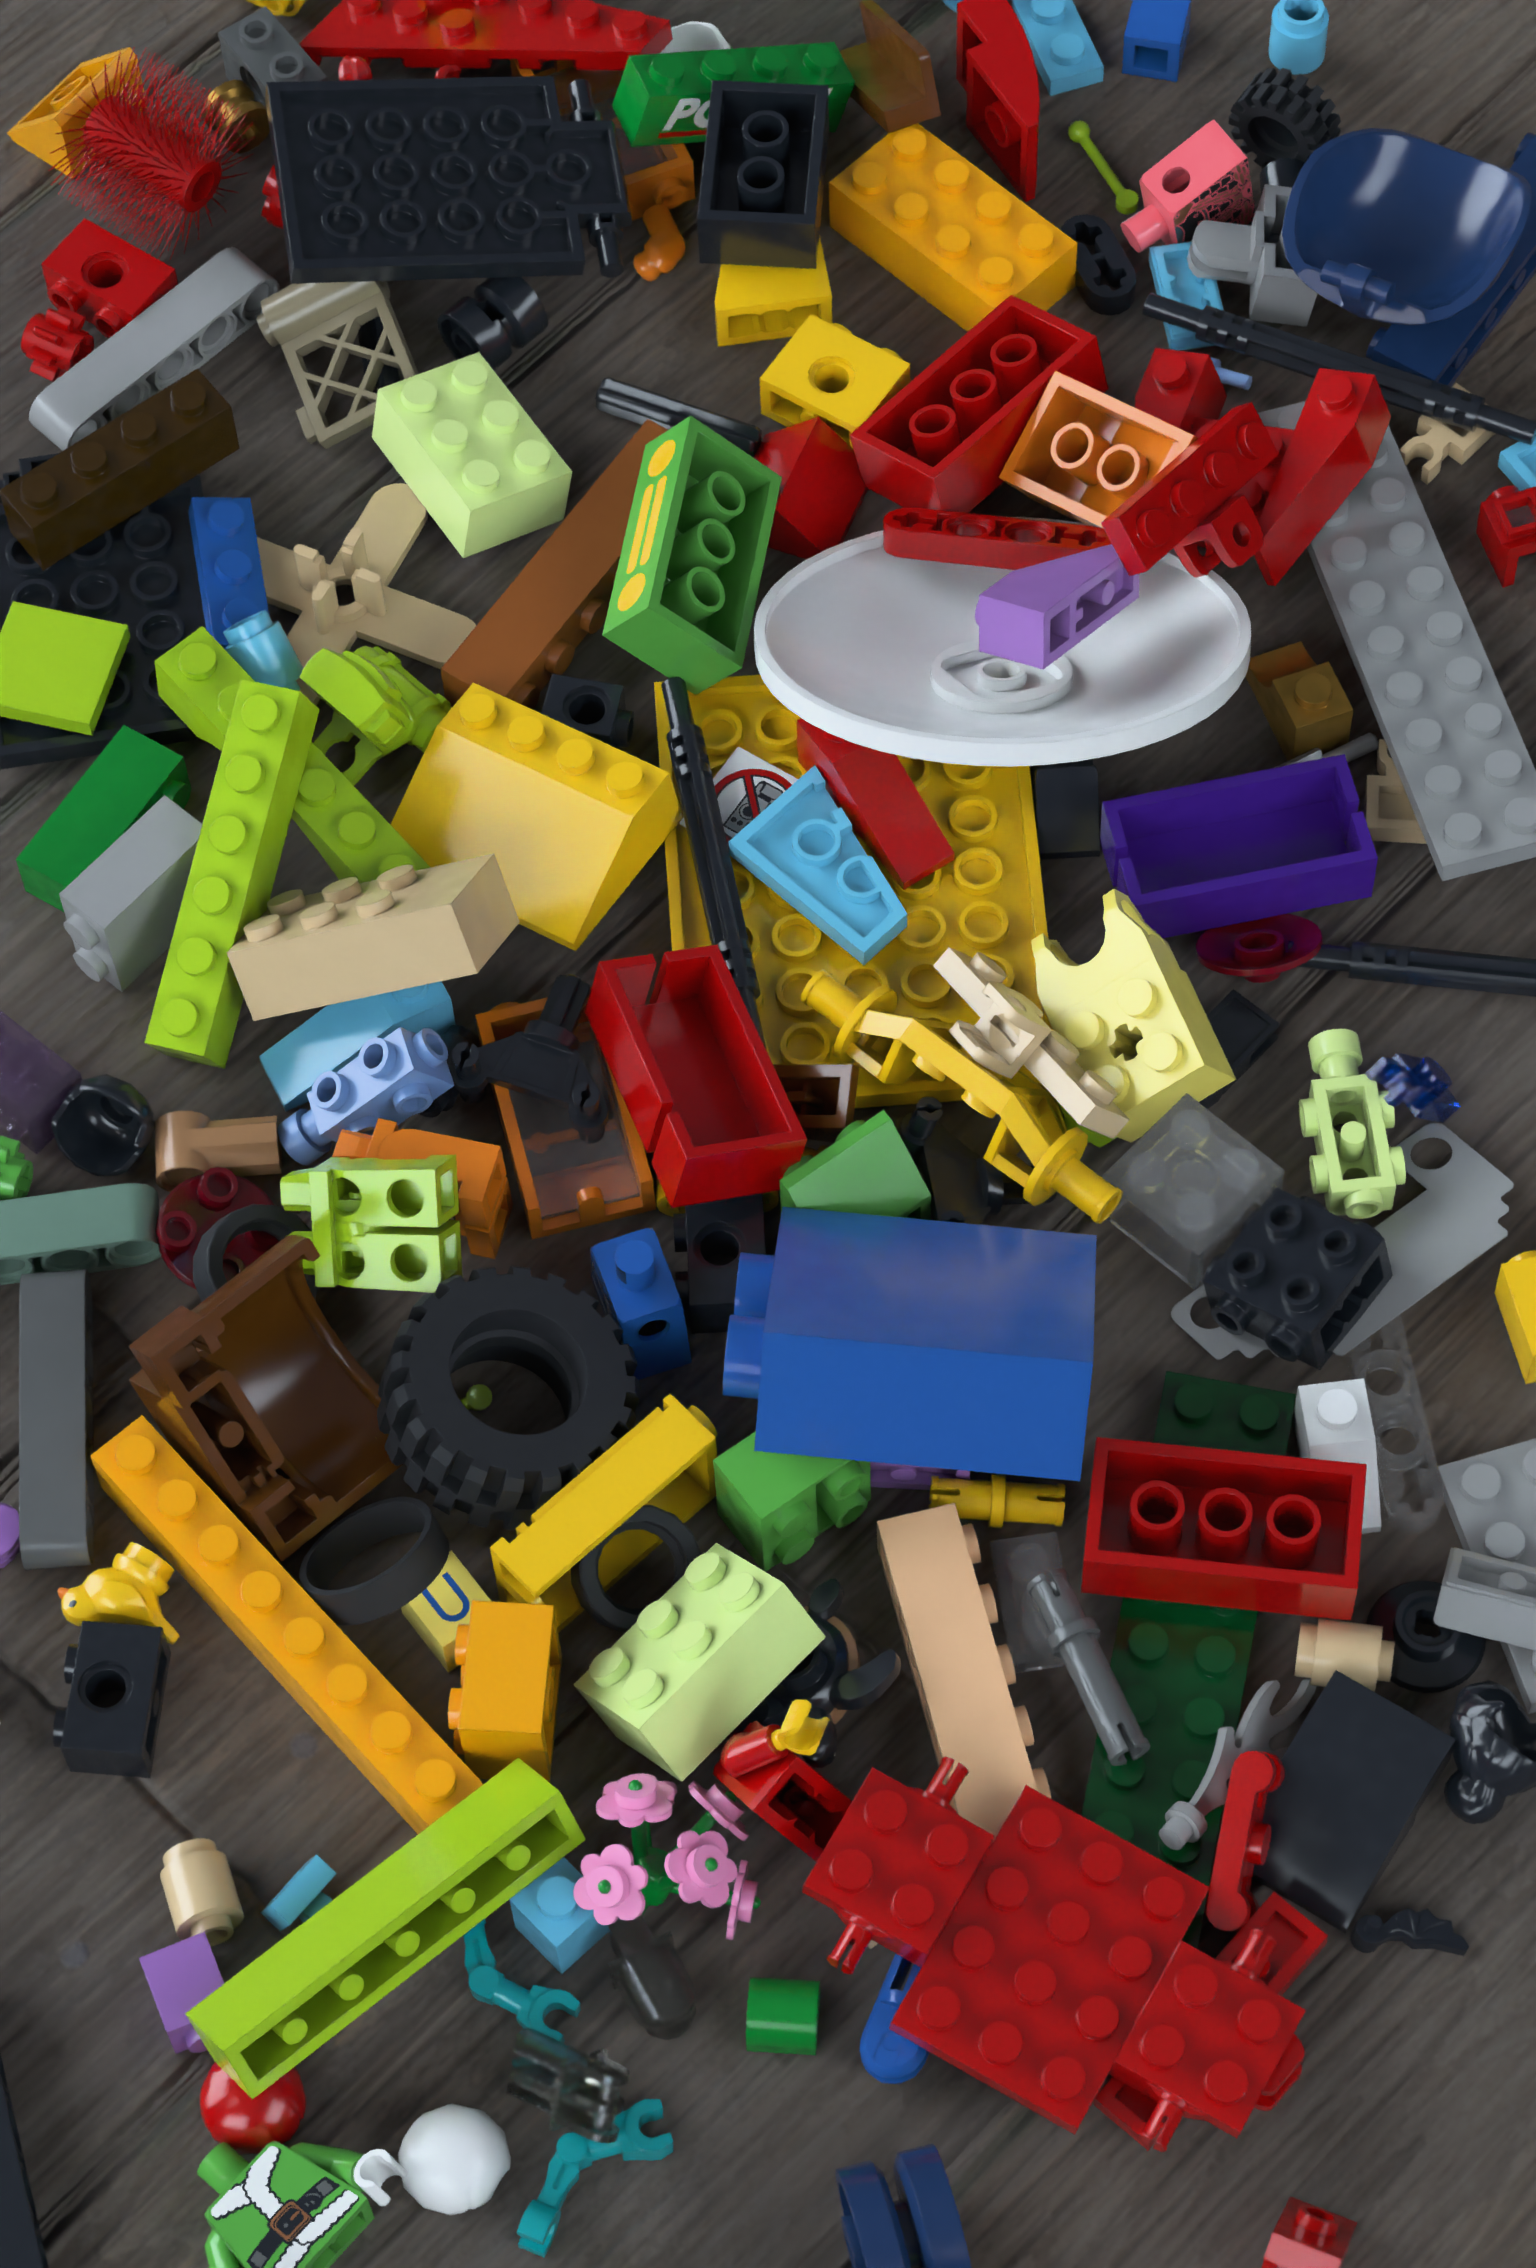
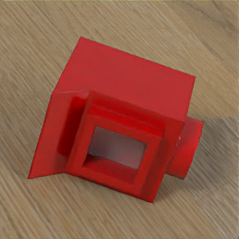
M1504 486L1492 492L1486 501L1480 504L1476 533L1502 588L1514 585L1519 557L1536 552V487L1519 491L1516 486Z

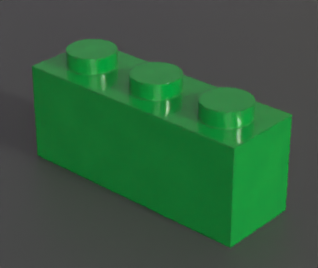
M123 725L16 858L25 891L64 912L59 893L164 795L182 809L185 808L192 789L184 757Z

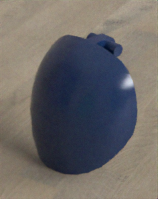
M1380 128L1352 131L1331 139L1313 151L1301 168L1292 187L1284 213L1282 239L1285 257L1295 274L1308 287L1358 317L1397 325H1426L1450 319L1477 302L1494 285L1518 246L1530 213L1532 201L1531 185L1524 176L1512 170L1474 158L1409 133Z

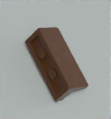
M873 0L860 1L859 5L867 42L839 51L855 81L850 97L888 133L941 116L928 50Z

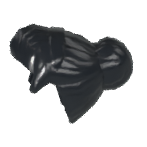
M1491 1680L1465 1686L1457 1696L1455 1709L1449 1724L1450 1736L1456 1739L1452 1753L1458 1770L1445 1783L1444 1794L1447 1805L1458 1818L1467 1823L1482 1824L1490 1821L1499 1813L1507 1796L1523 1793L1536 1787V1751L1534 1750L1536 1723H1531L1517 1697L1505 1686Z

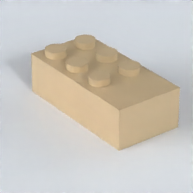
M493 853L414 871L412 865H402L378 876L377 880L359 883L356 877H348L329 884L322 892L305 896L300 889L281 893L267 902L268 909L260 918L251 921L243 928L245 934L230 948L227 956L252 1019L257 1021L477 974L520 921Z

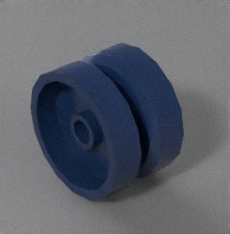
M933 2143L897 2153L894 2163V2177L899 2200L896 2201L892 2199L883 2171L871 2160L835 2170L843 2211L841 2224L852 2268H972L951 2186L941 2157Z

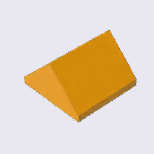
M127 47L82 62L12 127L7 134L16 144L49 165H56L77 146L62 151L61 149L84 141L81 138L50 154L83 135V131H72L55 135V133L68 131V129L83 128L82 125L85 126L87 120L65 115L64 113L85 118L89 117L79 111V109L88 114L92 110L77 95L93 109L98 104L89 76H91L99 100L102 101L105 98V62L110 92L112 93L119 53L121 52L113 94L116 95L119 88L121 62H123L122 80L132 49ZM134 52L124 77L125 86L130 78L136 57ZM136 58V62H135V65H134V69H135V67H136V65H137V63H138V59H137V58ZM137 68L131 78L128 91L135 82ZM138 68L137 78L140 74V68ZM139 81L136 85L135 91L139 87ZM123 83L120 89V95L123 91ZM107 84V97H108V96H109V90H108V84ZM86 145L79 147L54 168L63 172L71 161L63 167H59L78 155ZM86 151L82 153L75 161L82 158ZM80 161L70 165L64 174L68 175ZM86 161L76 169L71 179L83 169Z

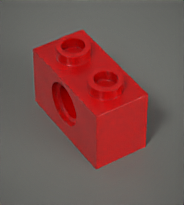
M86 218L41 263L48 289L47 295L52 304L58 310L62 306L86 317L85 320L95 325L99 332L108 339L178 285L175 268Z

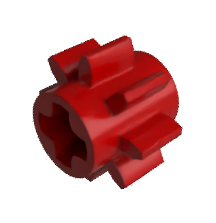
M62 306L58 311L51 308L47 309L46 315L42 313L35 314L27 323L21 339L22 352L26 354V357L33 359L30 372L54 382L58 377L62 376L94 351L93 336L82 329L86 317Z

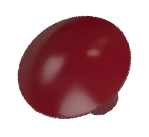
M210 1168L204 1174L191 1177L175 1187L166 1197L160 1208L156 1222V1236L159 1241L158 1248L162 1259L178 1279L196 1289L193 1282V1257L202 1235L219 1219L235 1210L252 1204L274 1205V1203L254 1183L236 1176L227 1168ZM248 1231L237 1235L228 1244L223 1255V1272L227 1282L279 1241L264 1231Z

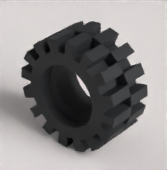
M1268 68L1264 73L1260 71L1230 110L1232 113L1228 120L1229 125L1235 126L1231 131L1234 140L1243 139L1244 142L1240 146L1241 150L1245 154L1251 151L1257 155L1254 162L1261 167L1265 161L1270 163L1284 158L1298 159L1306 163L1313 151L1340 135L1341 128L1338 127L1341 123L1340 115L1331 113L1336 107L1331 99L1322 100L1320 96L1324 90L1318 85L1313 89L1309 88L1306 85L1308 78L1302 74H1299L1296 79H1292L1291 70L1282 68L1278 74L1274 68Z

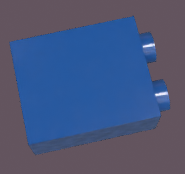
M782 1207L775 1255L740 1252L734 1315L729 1317L722 1394L723 1396L758 1399L754 1451L1080 1481L1093 1369L1097 1235Z

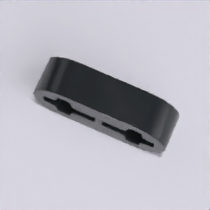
M1082 214L1068 219L1061 227L1062 232L1074 241L1083 239L1087 245L1095 244L1094 255H1091L1084 243H1077L1075 286L1083 300L1091 310L1101 315L1112 316L1128 310L1134 303L1136 273L1111 228L1103 219L1095 215ZM1104 274L1108 283L1112 287L1120 286L1119 289L1111 290L1107 284L1100 285V276Z

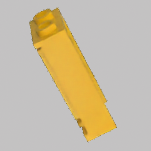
M671 1394L667 1395L663 1399L664 1411L659 1407L653 1410L531 1515L532 1524L529 1527L524 1522L516 1528L517 1537L513 1541L508 1543L501 1537L490 1547L500 1601L554 1605L559 1633L584 1611L571 1584V1568L644 1505H653L673 1513L685 1523L716 1496L713 1460L718 1457L716 1446L718 1433L710 1419L696 1406L691 1405L686 1409ZM643 1529L626 1530L613 1536L603 1547L598 1560V1578L604 1592L657 1548L663 1540L656 1534Z

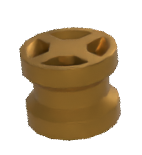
M231 80L222 83L209 94L208 99L210 100L216 91L210 103L221 95L214 109L224 99L220 112L226 105L227 113L233 103L235 104L226 119L228 117L229 119L222 125L219 131L228 127L238 107L239 109L233 120L240 113L227 131L232 127L234 128L224 136L222 143L231 136L248 112L237 130L244 123L246 124L229 140L227 145L236 141L250 126L236 142V144L241 143L230 150L232 153H235L251 140L237 153L250 151L257 147L270 132L267 108L261 102L255 101L253 91L243 81ZM215 102L210 106L208 115L210 114ZM221 104L214 111L213 116L218 113ZM226 107L224 108L218 119L224 114ZM208 110L202 115V119L206 117ZM221 119L213 125V131L218 129ZM223 130L222 132H220V133H219V136H221V135L224 133L225 130Z

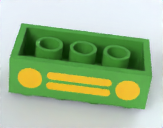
M689 416L647 443L644 449L602 636L666 677L682 678L686 683L687 690L695 695L742 669L782 477L692 416Z

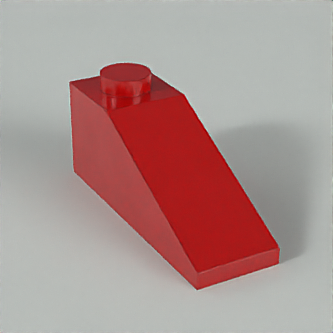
M802 718L797 720L798 762L806 771H809L816 765L825 780L826 789L838 808L842 807L852 823V828L903 890L954 860V851L895 754L881 752L849 742L823 731Z

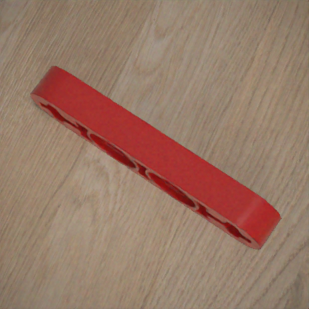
M909 507L890 511L883 519V549L892 556L915 560L1018 570L1112 544L1103 528L1088 525Z

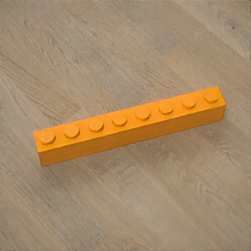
M143 1415L90 1455L101 1488L417 1834L421 1833L483 1785L479 1778Z

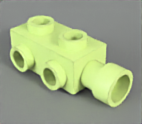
M1349 1029L1323 1031L1312 1037L1308 1042L1312 1069L1315 1073L1320 1074L1321 1079L1311 1080L1309 1098L1299 1100V1117L1303 1137H1314L1317 1155H1312L1309 1158L1312 1190L1314 1194L1324 1193L1326 1208L1332 1214L1337 1216L1347 1215L1353 1219L1370 1218L1382 1211L1392 1210L1396 1185H1403L1406 1181L1405 1160L1401 1146L1389 1147L1386 1129L1394 1128L1395 1125L1392 1094L1390 1090L1378 1091L1375 1073L1359 1075L1358 1067L1361 1065L1363 1058L1359 1037L1356 1032ZM1344 1124L1340 1133L1335 1130L1334 1126Z

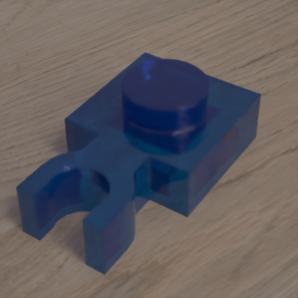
M1396 1053L1392 1058L1383 1056L1365 1073L1369 1080L1377 1081L1387 1089L1389 1093L1384 1097V1100L1388 1105L1399 1106L1401 1103H1405L1416 1118L1444 1123L1461 1107L1448 1089L1452 1085L1449 1075L1430 1057L1420 1058L1402 1053Z

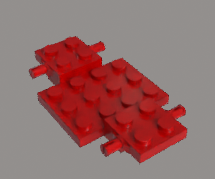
M943 1757L940 1766L925 1791L920 1788L907 1787L872 1767L803 1884L802 1892L833 1909L842 1922L847 1925L831 1954L826 1958L833 1967L838 1968L848 1948L852 1945L841 1968L842 1972L852 1975L871 1940L921 1967L891 2020L889 2029L1074 2135L1109 2074L1158 2102L1143 2131L1138 2135V2138L1147 2146L1151 2142L1160 2123L1164 2122L1165 2125L1153 2149L1166 2152L1167 2145L1183 2116L1189 2119L1206 2121L1237 2139L1306 2011L1304 2008L1271 1991L1262 1979L1258 1978L1272 1951L1276 1948L1277 1942L1267 1935L1257 1956L1253 1958L1251 1955L1264 1932L1251 1929L1234 1963L1216 1960L1182 1941L1206 1898L1210 1887L1027 1785L1024 1787L994 1840L995 1835L964 1819L949 1805L964 1778L969 1773L968 1769L961 1763L957 1764L947 1784L943 1785L953 1769L955 1761L952 1758Z

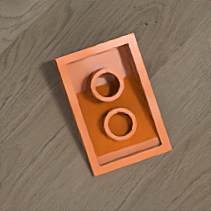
M1055 371L999 478L1030 499L1088 526L1103 528L1101 522L1198 438L1193 434Z

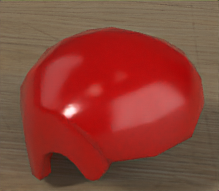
M216 2062L212 2064L201 2086L200 2111L206 2128L215 2141L218 2143H228L240 2155L259 2154L272 2141L279 2142L282 2145L288 2142L298 2130L300 2121L305 2115L306 2095L301 2076L296 2067L292 2068L253 2100Z

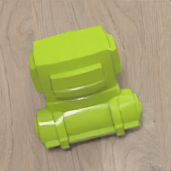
M365 645L354 652L346 650L342 654L322 648L307 662L299 676L308 687L334 710L332 721L313 742L317 748L325 755L328 749L335 743L341 741L348 742L354 735L360 739L354 747L356 755L353 764L346 771L341 772L353 786L376 761L405 744L416 746L424 753L437 725L451 709L448 700L439 693L436 695L401 666L400 659L390 651L386 653L379 646L371 648Z

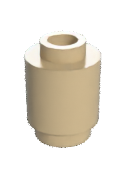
M1318 1618V1624L1301 1622L1294 1676L1311 1678L1310 1685L1325 1687L1335 1670L1375 1692L1377 1680L1390 1682L1395 1642L1382 1640L1383 1626Z
M205 1838L191 1839L173 1846L163 1855L164 1868L160 1873V1878L178 1938L185 1940L205 1932L210 1947L225 1942L234 1934V1929L239 1926L244 1918L226 1855L221 1851H217L214 1841Z

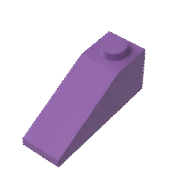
M1112 544L1014 570L979 595L975 610V620L979 626V651L1039 669H1045L1138 599L1140 574L1128 575Z

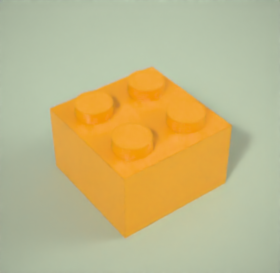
M472 1600L470 1623L458 1624L456 1632L455 1663L456 1665H461V1688H451L448 1705L449 1729H454V1753L464 1754L467 1767L479 1779H491L519 1757L550 1783L562 1665V1652L554 1605Z

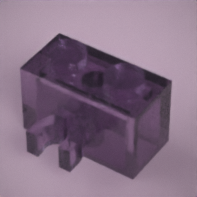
M0 1010V1135L19 1140L35 1154H38L55 1138L51 1127L52 1118L67 1093L76 1084L81 1082L82 1076L79 1071Z

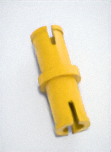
M992 1474L990 1481L939 1478V1476L932 1475L929 1492L931 1504H929V1509L955 1503L959 1519L987 1520L988 1527L1002 1528L1003 1522L1051 1524L1062 1527L1065 1502H1062V1498H1065V1485L1060 1483L1050 1485L1006 1482L1005 1475Z

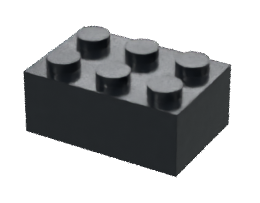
M712 80L697 214L700 263L816 269L829 139V94L827 85Z

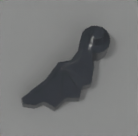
M1406 1908L1394 1914L1385 1924L1377 1915L1362 1916L1357 1921L1350 1935L1352 1945L1363 1953L1374 1952L1379 1945L1388 1941H1402L1411 1949H1436L1464 1956L1469 1948L1465 1939L1454 1933L1451 1921L1436 1918L1428 1908L1420 1912Z

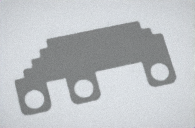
M1427 1124L1397 1145L1402 1148L1406 1172L1427 1190L1374 1227L1385 1238L1393 1276L1358 1322L1334 1349L1333 1353L1337 1356L1347 1354L1508 1236V1231L1498 1223V1219L1509 1212V1206L1501 1201V1197L1513 1189L1514 1182L1443 1124ZM1439 1138L1450 1145L1452 1156L1449 1162L1440 1168L1423 1169L1415 1165L1411 1160V1150L1416 1143L1423 1139ZM1204 1284L1172 1308L1171 1317L1173 1321L1216 1360H1222L1233 1351H1240L1246 1358H1253L1264 1349H1269L1264 1340L1246 1331L1242 1335H1234L1222 1327L1205 1329L1194 1324L1190 1317V1311L1195 1302L1203 1297H1207Z

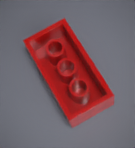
M1010 295L850 434L861 477L866 488L904 508H925L969 513L1004 482L999 478V475L1055 371L1102 393L1109 389L1097 337L1018 297Z
M1096 1437L1081 1593L1351 1621L1358 1590L1367 1464Z

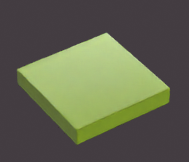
M13 601L0 632V716L93 736L130 639L128 625Z

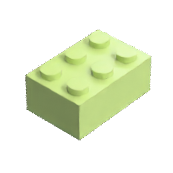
M480 352L378 389L372 439L462 558L469 557L564 520L572 471Z
M715 1543L706 1553L696 1557L688 1565L685 1574L659 1600L649 1604L640 1613L637 1622L611 1648L602 1651L594 1658L589 1670L574 1686L618 1739L683 1782L826 1636L782 1581Z

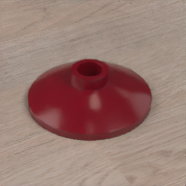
M1283 914L1208 929L1197 940L1196 953L1200 963L1212 971L1241 976L1253 983H1265L1277 979L1281 972L1298 967L1312 959L1321 949L1322 933L1314 922L1304 917ZM1293 941L1294 945L1288 950V942Z

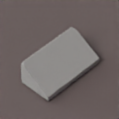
M1451 1547L1436 1606L1434 1623L1440 1627L1536 1651V1568Z

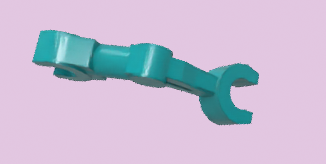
M486 1919L482 1920L463 1935L465 1943L464 1964L469 1976L468 1983L473 1997L490 2005L496 2004L516 2014L518 2024L541 2045L547 2048L561 2049L565 2041L564 2035L548 2028L544 2023L545 2017L552 2010L560 2009L577 2018L581 2011L580 2002L570 1992L537 1985H533L531 1990H528L506 1979L502 1973L496 1970V1959L488 1946L484 1927Z
M643 2099L629 2109L613 2117V2126L586 2134L584 2131L566 2133L561 2136L556 2145L557 2151L549 2162L546 2181L537 2200L533 2199L530 2202L518 2226L517 2235L521 2236L518 2242L519 2248L541 2257L546 2256L559 2225L560 2209L570 2189L579 2180L580 2170L592 2166L593 2161L617 2154L622 2155L623 2161H655L663 2159L674 2151L671 2132L650 2138L643 2135L640 2131V2128L645 2123L663 2119V2106L660 2099Z

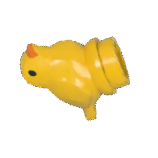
M130 1542L123 1554H116L112 1567L95 1570L86 1577L82 1585L70 1589L60 1587L57 1590L61 1599L63 1615L68 1622L75 1626H82V1621L162 1627L167 1642L173 1645L180 1636L165 1619L158 1597L165 1594L170 1588L167 1582L175 1570L169 1563L149 1549Z

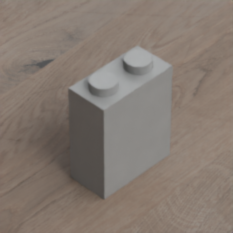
M165 795L59 893L66 917L63 925L73 940L76 950L73 958L76 964L94 981L99 982L104 978L121 992L170 947L202 827L201 822Z

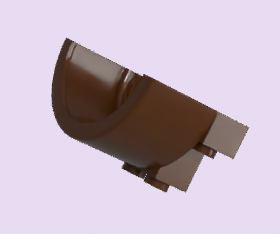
M301 1235L286 1236L195 1308L189 1310L179 1306L129 1345L132 1353L143 1368L131 1377L129 1381L172 1448L213 1492L228 1500L245 1527L280 1562H283L403 1465L396 1466L392 1464L384 1448L389 1434L381 1432L378 1426L377 1409L381 1401L378 1395L379 1385L361 1367L339 1339L309 1289L303 1272V1259L315 1261L320 1257V1254L312 1241Z

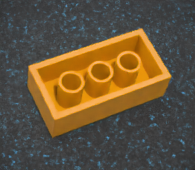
M918 123L888 133L829 182L830 227L967 332L1010 295L1047 311L1075 287L1077 242Z

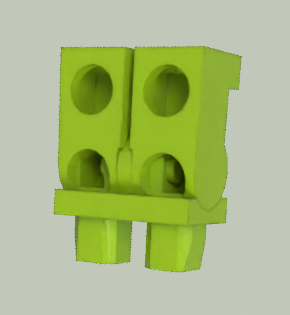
M431 1155L426 1159L389 1160L330 1157L315 1168L292 1171L281 1178V1205L284 1207V1210L311 1211L312 1231H293L289 1235H301L309 1238L319 1252L320 1257L315 1261L303 1259L302 1264L304 1274L315 1275V1287H335L341 1285L351 1288L435 1293L439 1283L454 1275L463 1277L460 1220H449L459 1213L456 1155Z

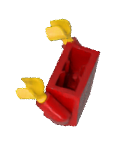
M807 1700L792 1701L782 1727L777 1724L764 1727L758 1721H754L743 1732L737 1733L727 1740L722 1748L721 1759L714 1766L712 1774L753 1812L817 1862L852 1800L798 1755H812L816 1752L830 1719L828 1717H823L822 1719L807 1717L812 1704Z

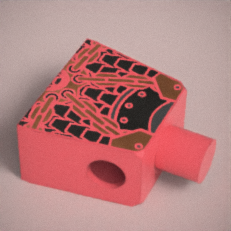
M1213 119L1143 174L1140 179L1144 209L1122 222L1121 229L1129 244L1135 251L1140 253L1160 239L1166 245L1192 241L1196 227L1203 220L1242 225L1249 224L1253 221L1255 207L1247 156Z

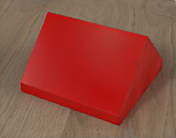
M819 417L764 435L754 458L782 477L768 547L809 559L828 548L843 543L868 491L862 480L854 449Z

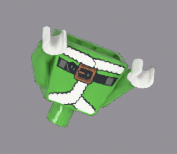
M272 2141L249 2163L228 2143L222 2142L207 2154L197 2170V2175L220 2194L204 2214L211 2229V2233L208 2235L204 2246L209 2268H329L374 2219L368 2198L361 2192H366L378 2205L386 2206L390 2202L391 2197L381 2188L382 2183L394 2175L405 2178L407 2171L389 2153L382 2149L371 2150L363 2154L347 2148L300 2142L287 2148L279 2142Z

